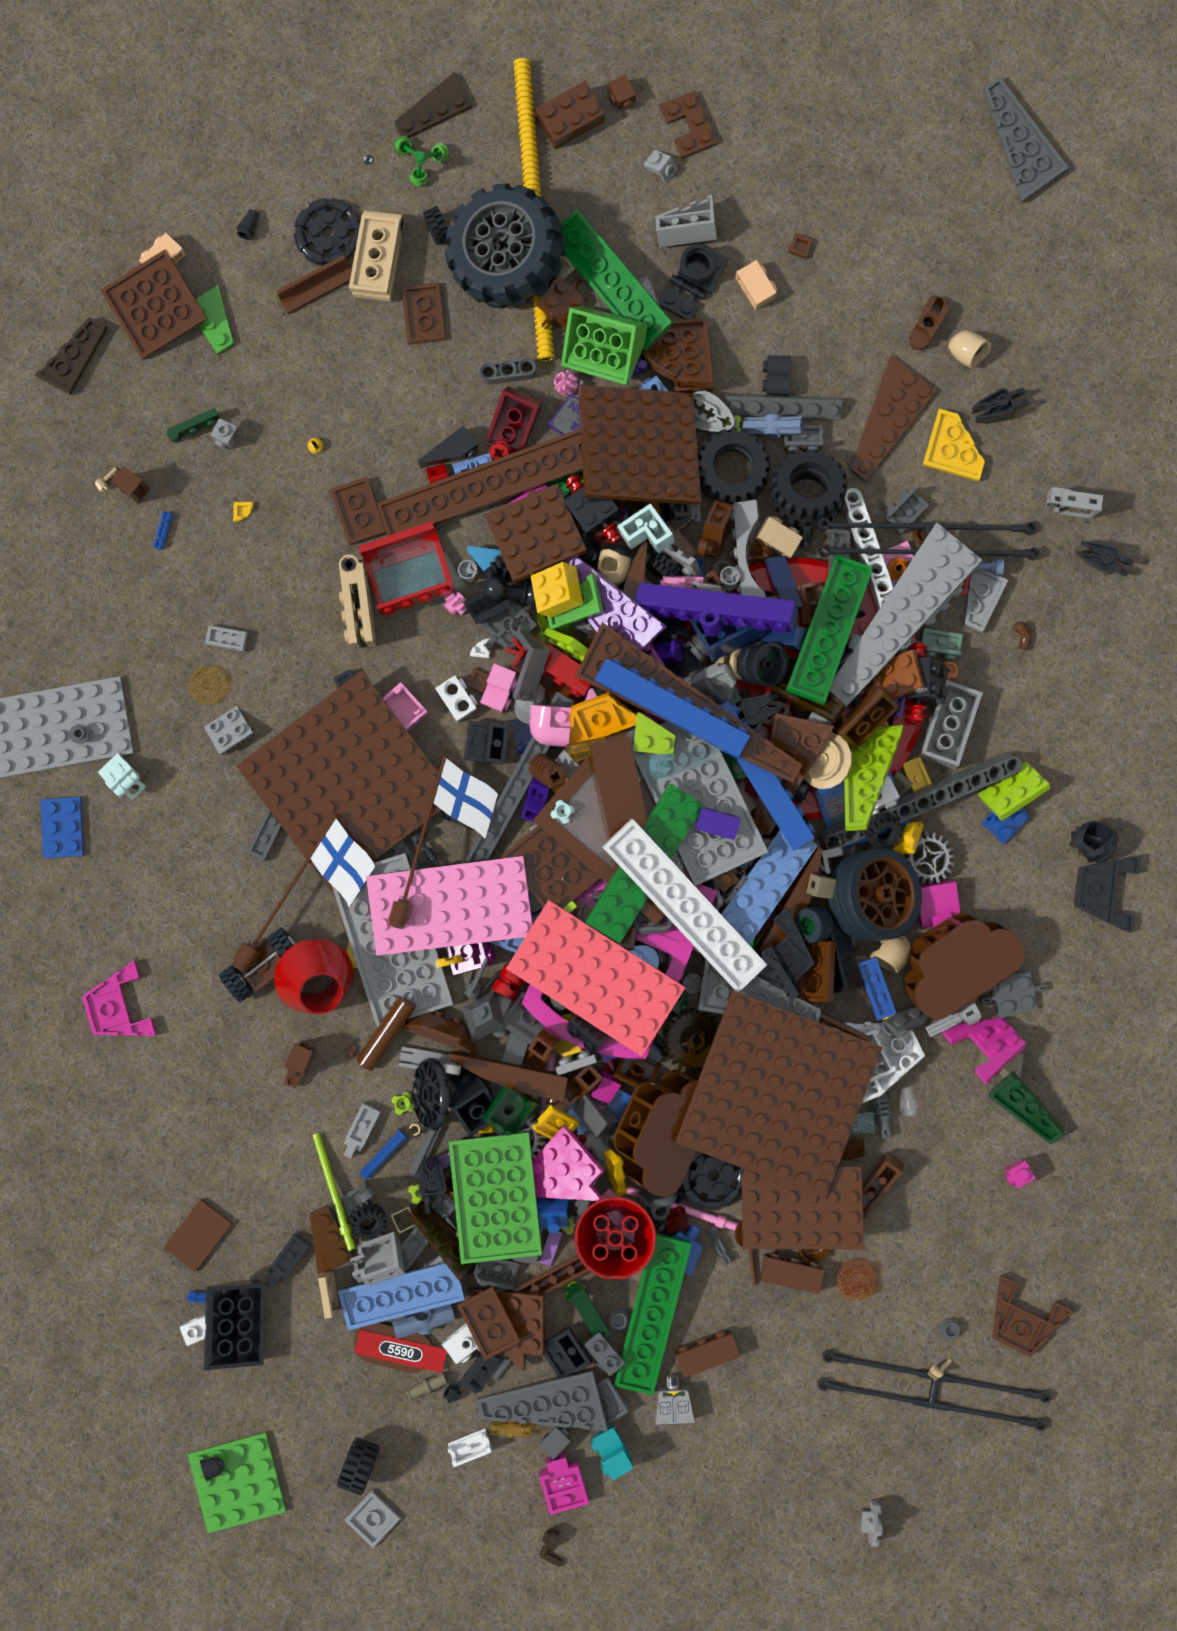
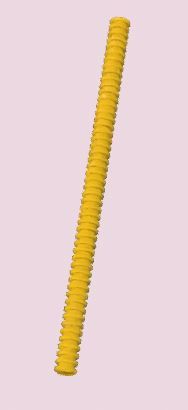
M519 58L513 64L514 76L516 78L517 112L519 113L520 147L522 148V174L524 177L523 183H525L523 186L534 190L536 195L541 197L540 177H538L540 173L538 171V149L536 148L534 102L532 101L531 66L529 59ZM535 294L533 296V306L535 307V330H537L535 333L538 336L536 338V342H538L536 345L539 348L537 349L539 354L537 358L540 361H550L555 358V355L552 354L554 352V348H552L554 343L551 342L553 341V336H551L553 334L551 330L552 325L549 329H544L545 326L542 327L541 324L547 316L536 304L543 295L538 298ZM541 358H551L548 360H541Z

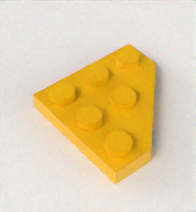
M939 409L922 466L978 482L985 463L983 457L978 453L974 446L975 443L968 431L965 430L959 415Z

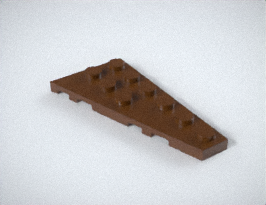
M893 356L889 358L850 471L865 482L937 391Z
M776 713L770 742L802 764L793 784L784 779L781 782L784 790L788 788L794 797L835 726ZM758 795V804L755 808L753 821L759 832L771 835L777 824Z

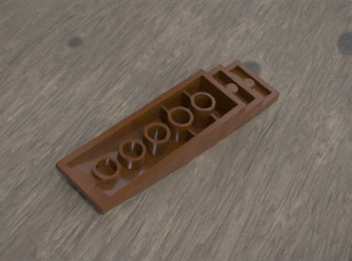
M629 736L590 743L589 748L593 762L592 767L596 781V791L607 840L609 841L631 819L642 828L647 817ZM612 858V863L615 872L619 865Z

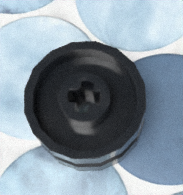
M752 641L744 645L740 650L736 666L739 676L746 683L773 687L785 678L789 661L787 653L777 643Z

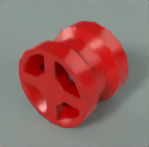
M504 440L497 441L490 448V457L492 460H496L511 454V445Z

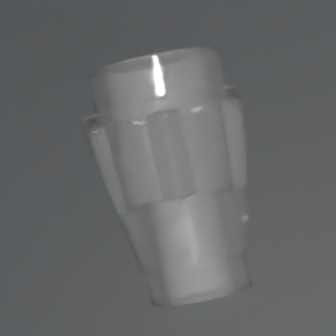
M913 1087L901 1088L900 1112H902V1117L918 1115L919 1106Z

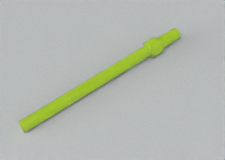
M316 1133L312 1136L341 1226L339 1230L341 1236H344L349 1251L356 1248L351 1234V1226L347 1222L321 1134Z

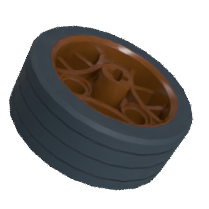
M874 848L849 854L835 867L831 878L837 881L833 899H829V904L837 924L846 934L862 942H875L901 937L913 927L921 909V885L913 866L903 855L889 848Z

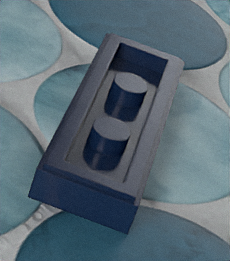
M785 555L767 558L765 563L777 598L795 601L797 609L801 610L803 606Z

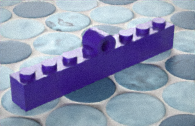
M647 583L639 584L635 602L652 615L660 616L661 618L672 617L682 621L696 620L700 622L705 634L709 636L718 635L722 631L723 626L727 624L736 625L740 628L752 627L758 630L768 629L779 633H793L798 613L796 602L790 600Z

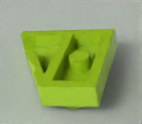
M637 712L633 751L673 756L675 735L642 713Z

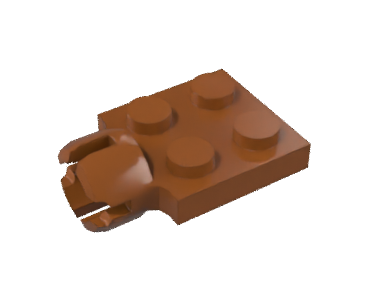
M912 649L893 657L869 683L870 686L865 688L867 694L878 685L892 700L924 689L925 685L916 651Z

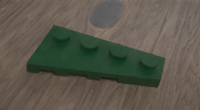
M1011 1071L988 1094L992 1100L1048 1143L1053 1144L1063 1135L1065 1129L1014 1071Z

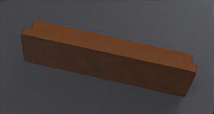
M345 255L280 288L276 293L287 314H290L350 282L352 270Z

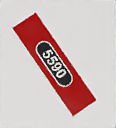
M359 1330L354 1353L442 1373L447 1351L439 1347Z

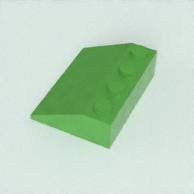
M584 306L570 307L561 366L628 385L645 344L648 324Z

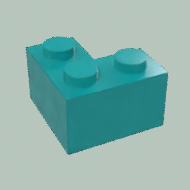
M613 1423L608 1426V1431L600 1430L592 1435L591 1446L595 1453L599 1452L602 1460H600L602 1463L601 1468L606 1477L610 1476L613 1481L634 1469L633 1458Z

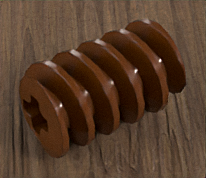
M537 754L531 759L529 763L530 774L547 787L556 789L566 782L567 772L565 768L548 756Z

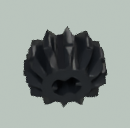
M582 532L580 536L587 549V553L578 557L588 565L594 564L599 559L601 546L598 545L593 535L589 537L586 532Z

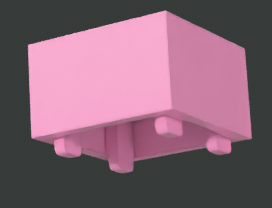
M401 682L383 697L384 701L408 732L429 714Z

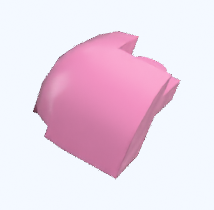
M531 704L529 725L534 739L540 744L547 746L568 747L571 707Z

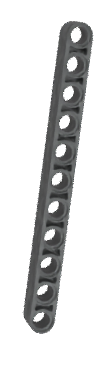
M1009 752L1002 753L901 796L896 806L890 809L884 807L878 810L879 815L883 812L890 813L899 823H902L1016 774L1022 768V761ZM1012 760V764L1007 766L1008 762ZM995 767L994 772L990 774V770ZM977 775L976 780L972 782L973 776ZM959 783V786L954 789V785ZM941 790V794L936 797V793ZM923 798V802L918 805L919 799ZM906 805L905 810L900 812L901 807ZM845 821L823 830L820 833L819 840L829 850L837 847H846L866 838L864 834L866 832L864 830H854L849 835H845L846 827ZM834 836L833 841L827 843L828 839Z

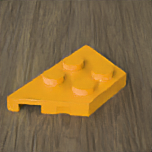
M609 692L571 706L568 747L572 749L635 726L637 715Z

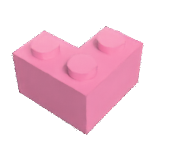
M494 664L487 679V687L480 704L500 713H503L504 709L508 710L512 699H509L512 691L514 692L518 681L516 672Z

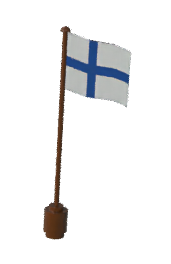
M447 754L441 756L443 759L403 899L398 898V901H393L388 920L390 921L389 926L405 929V925H408L413 906L409 905L410 901L407 900L433 805L437 806L451 818L472 828L486 839L498 794L486 783L459 769L448 760Z
M338 814L332 815L333 818L254 942L249 941L248 944L243 942L233 958L234 962L232 964L244 972L248 968L251 969L261 953L258 951L259 946L256 944L310 860H312L322 876L341 893L348 906L352 905L367 881L366 876L371 875L375 865L369 855L344 830L338 821Z

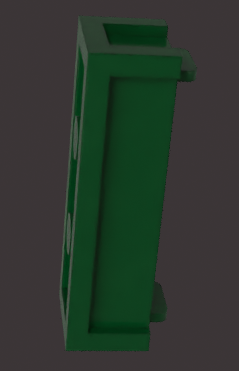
M580 1280L567 1287L566 1291L568 1294L565 1295L568 1302L572 1301L590 1330L588 1333L590 1339L598 1332L605 1339L611 1336L606 1323Z

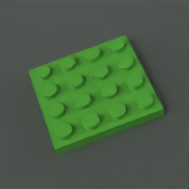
M267 1431L188 1453L207 1533L287 1511ZM214 1456L222 1458L225 1466L222 1474L206 1482L200 1460Z

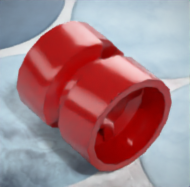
M504 965L500 972L501 979L496 980L492 990L514 1001L519 993L518 986H522L524 980L507 970V965Z

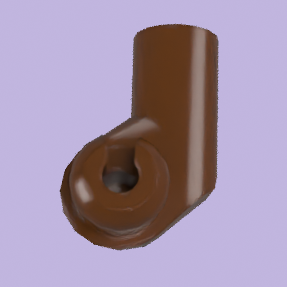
M1016 622L1013 629L1021 635L1019 649L1028 650L1032 633L1025 622Z

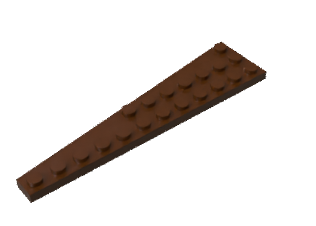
M601 623L575 675L576 678L607 693L609 692L613 696L666 721L596 683L595 678L606 658L609 660L614 658L622 662V667L630 670V668H633L641 673L640 677L646 680L649 677L657 681L660 688L665 690L668 687L677 692L675 696L681 699L687 697L694 701V706L701 709L703 706L712 711V716L716 718L722 716L729 720V725L734 728L740 726L749 731L747 735L750 736V739L740 758L792 784L794 783L802 764L756 733L749 726H746L735 716L725 711L718 704L676 676L606 624Z

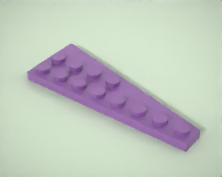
M579 557L565 562L577 568L579 584H582L591 573L596 574L604 613L587 618L596 632L603 622L642 651L666 628L660 620Z

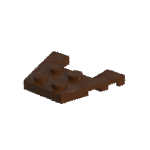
M1001 1275L993 1339L1031 1357L1048 1339L1047 1337L1061 1326L1064 1319L1072 1314L1073 1310L1058 1302H1054L1047 1320H1044L1010 1303L1019 1284Z

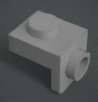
M654 150L643 164L648 171L660 175L665 183H668L678 169L671 156Z
M219 419L210 436L215 441L214 444L222 449L226 447L232 449L235 443L232 437L237 428Z

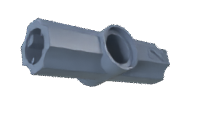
M768 414L765 417L744 418L743 429L748 431V435L754 434L778 438L781 435H802L804 423L802 416L782 417L777 414Z
M451 1304L414 1313L412 1316L393 1321L392 1324L398 1339L417 1332L420 1335H427L433 1331L434 1327L455 1321Z

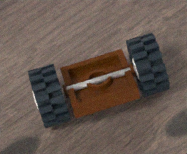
M280 927L268 938L264 937L256 944L259 946L258 951L261 953L251 969L248 968L246 972L241 969L238 971L234 965H230L219 974V978L225 988L229 990V993L241 1003L253 994V990L259 993L274 981V972L280 955L282 956L288 948L296 943Z

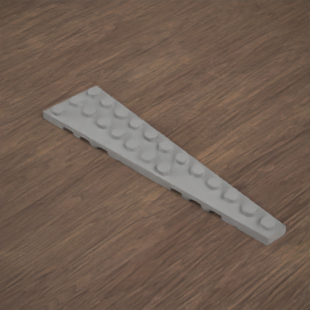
M937 522L854 647V652L847 658L832 682L830 691L845 704L846 708L982 561L981 558ZM813 712L808 718L811 721L832 724V722Z

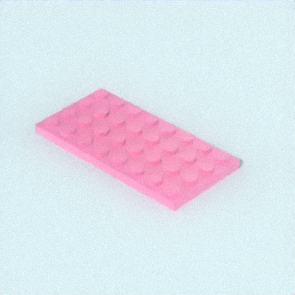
M524 856L415 870L407 900L410 901L409 905H412L413 908L405 929L389 926L390 921L388 918L393 901H398V898L403 899L410 871L366 876L376 955L526 937L533 926Z

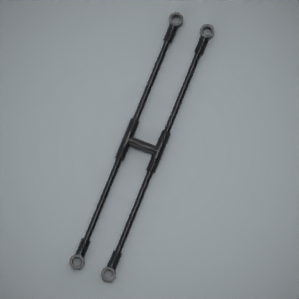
M821 518L816 527L820 532H825L827 529L843 528L910 529L924 531L926 539L936 523H843L842 521H829L826 518ZM1028 522L1026 525L1012 524L1011 526L945 525V523H938L945 530H1002L1024 532L1026 535H1032L1037 530V525L1034 522ZM823 544L819 549V555L823 558H827L829 555L911 554L915 556L919 548H913L912 550L845 549V547H831L829 544ZM1031 547L1029 550L1014 551L971 550L979 556H1014L1017 558H1028L1031 561L1036 560L1040 555V550L1036 547Z
M825 1350L822 1353V1358L826 1363L834 1361L846 1364H859L918 1375V1377L931 1379L932 1381L928 1399L909 1398L844 1386L841 1383L828 1381L826 1378H820L817 1382V1386L821 1391L830 1389L841 1392L860 1393L913 1403L916 1406L937 1410H951L1016 1422L1020 1425L1035 1427L1038 1431H1044L1047 1427L1046 1422L1042 1418H1017L952 1406L949 1403L936 1401L940 1381L956 1382L1021 1394L1024 1397L1039 1399L1043 1403L1051 1401V1394L1047 1390H1022L957 1378L954 1375L943 1374L942 1377L934 1380L928 1375L929 1371L914 1370L849 1358L846 1355L833 1353L831 1350ZM827 1353L832 1354V1357L829 1360L825 1359V1355ZM822 1381L827 1382L825 1388L820 1387ZM1044 1393L1048 1394V1398L1046 1400H1042V1395ZM1042 1421L1043 1427L1038 1428L1037 1423Z

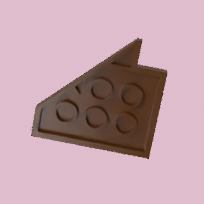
M467 1288V1299L487 1288ZM496 1289L521 1338L520 1343L504 1350V1352L521 1371H524L526 1369V1354L540 1356L545 1354V1294Z

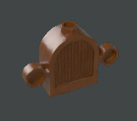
M714 500L704 524L703 535L698 545L697 554L703 556L707 554L709 557L721 556L729 531L733 510L732 504Z

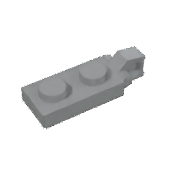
M364 1102L362 1103L345 1138L344 1144L348 1145L344 1156L351 1159L355 1150L361 1151L381 1113L380 1110Z

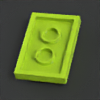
M549 628L543 633L548 638L547 642L550 645L562 649L561 652L569 658L572 657L578 662L583 661L588 648L575 638L550 630Z
M1026 761L1022 764L1019 772L991 784L979 792L978 796L1003 821L1051 788L1049 783Z

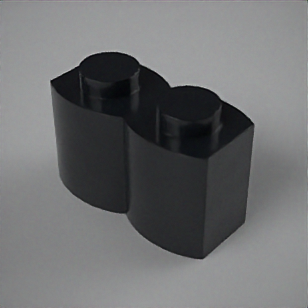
M768 355L767 361H763V373H766V380L762 382V392H766V395L790 396L791 356Z

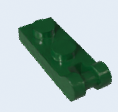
M213 408L169 428L167 436L173 443H179L183 436L187 434L190 436L195 435L205 426L208 428L213 427L221 418L217 410Z

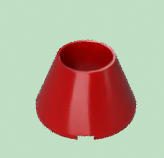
M326 939L303 940L288 948L280 957L274 972L275 988L280 999L289 1008L304 1014H325L334 1010L349 994L354 980L353 965L348 954L338 944ZM328 975L333 977L331 985L321 993L307 994L301 991L304 983L313 976Z

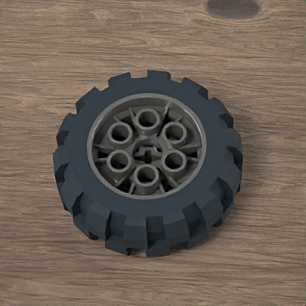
M509 183L492 185L493 191L486 192L484 188L470 195L473 200L469 204L464 206L461 203L453 215L456 222L454 225L448 226L445 242L449 245V248L446 249L445 256L448 268L453 273V278L477 302H484L489 307L504 309L510 304L517 308L529 304L528 298L535 294L539 298L549 289L547 285L551 278L557 279L563 266L560 261L561 256H564L566 253V238L562 234L563 226L557 214L543 197L536 195L534 190L522 185H516L515 188H512ZM522 228L521 232L516 234V230ZM532 239L531 244L522 243V241ZM488 249L485 255H481L483 250ZM516 261L518 265L512 268L511 262ZM492 262L489 271H486V266Z

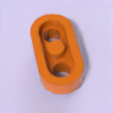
M894 557L887 564L886 568L892 583L894 580L898 581L908 567V563L903 558ZM898 564L901 565L900 571L896 570V566ZM881 586L882 592H885L886 589Z

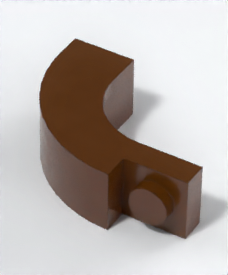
M544 1027L528 1047L530 1053L524 1062L530 1067L544 1069L563 1039L548 1027Z
M587 1065L567 1082L564 1101H559V1103L547 1101L540 1108L545 1112L552 1105L566 1112L583 1095L593 1089L603 1077L591 1065Z

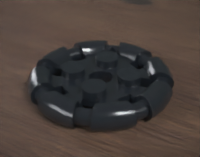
M327 198L315 200L309 203L307 209H302L297 216L294 225L296 228V233H294L295 244L300 253H304L308 261L319 266L326 265L343 255L349 261L348 258L355 255L361 219L358 213H354L352 207L342 200L335 198L334 200H327ZM327 208H334L333 213L327 211ZM315 212L318 216L312 220L310 216ZM345 214L349 217L346 222L342 219ZM327 228L333 229V236L325 237L323 235L324 230ZM304 229H308L309 234H304ZM348 231H354V235L348 237ZM313 244L316 248L310 250L309 246ZM345 245L347 249L344 252L340 251V249ZM324 252H331L330 257H324Z
M426 1058L418 1065L415 1071L412 1097L415 1100L416 1106L414 1109L419 1122L427 1130L435 1131L441 1128L448 1118L449 1111L447 1109L451 1106V1088L447 1085L449 1078L440 1061L435 1058ZM414 1088L417 1090L416 1096H414Z
M696 1151V1155L692 1160L696 1164L693 1169L690 1167L681 1184L684 1190L682 1193L694 1206L699 1205L704 1210H720L725 1205H732L742 1195L741 1175L745 1169H741L739 1166L733 1169L731 1163L709 1155L703 1157V1153ZM712 1169H716V1178L709 1179V1171H711ZM694 1179L695 1184L690 1187L689 1182ZM732 1179L737 1181L734 1188L730 1186ZM701 1192L706 1193L704 1199L700 1198ZM723 1194V1198H717V1195Z

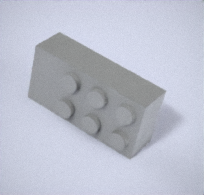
M946 680V687L948 689L946 703L934 704L917 757L956 769L960 764L983 692Z

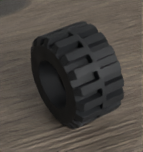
M356 1437L343 1464L337 1481V1487L361 1496L371 1476L380 1446Z

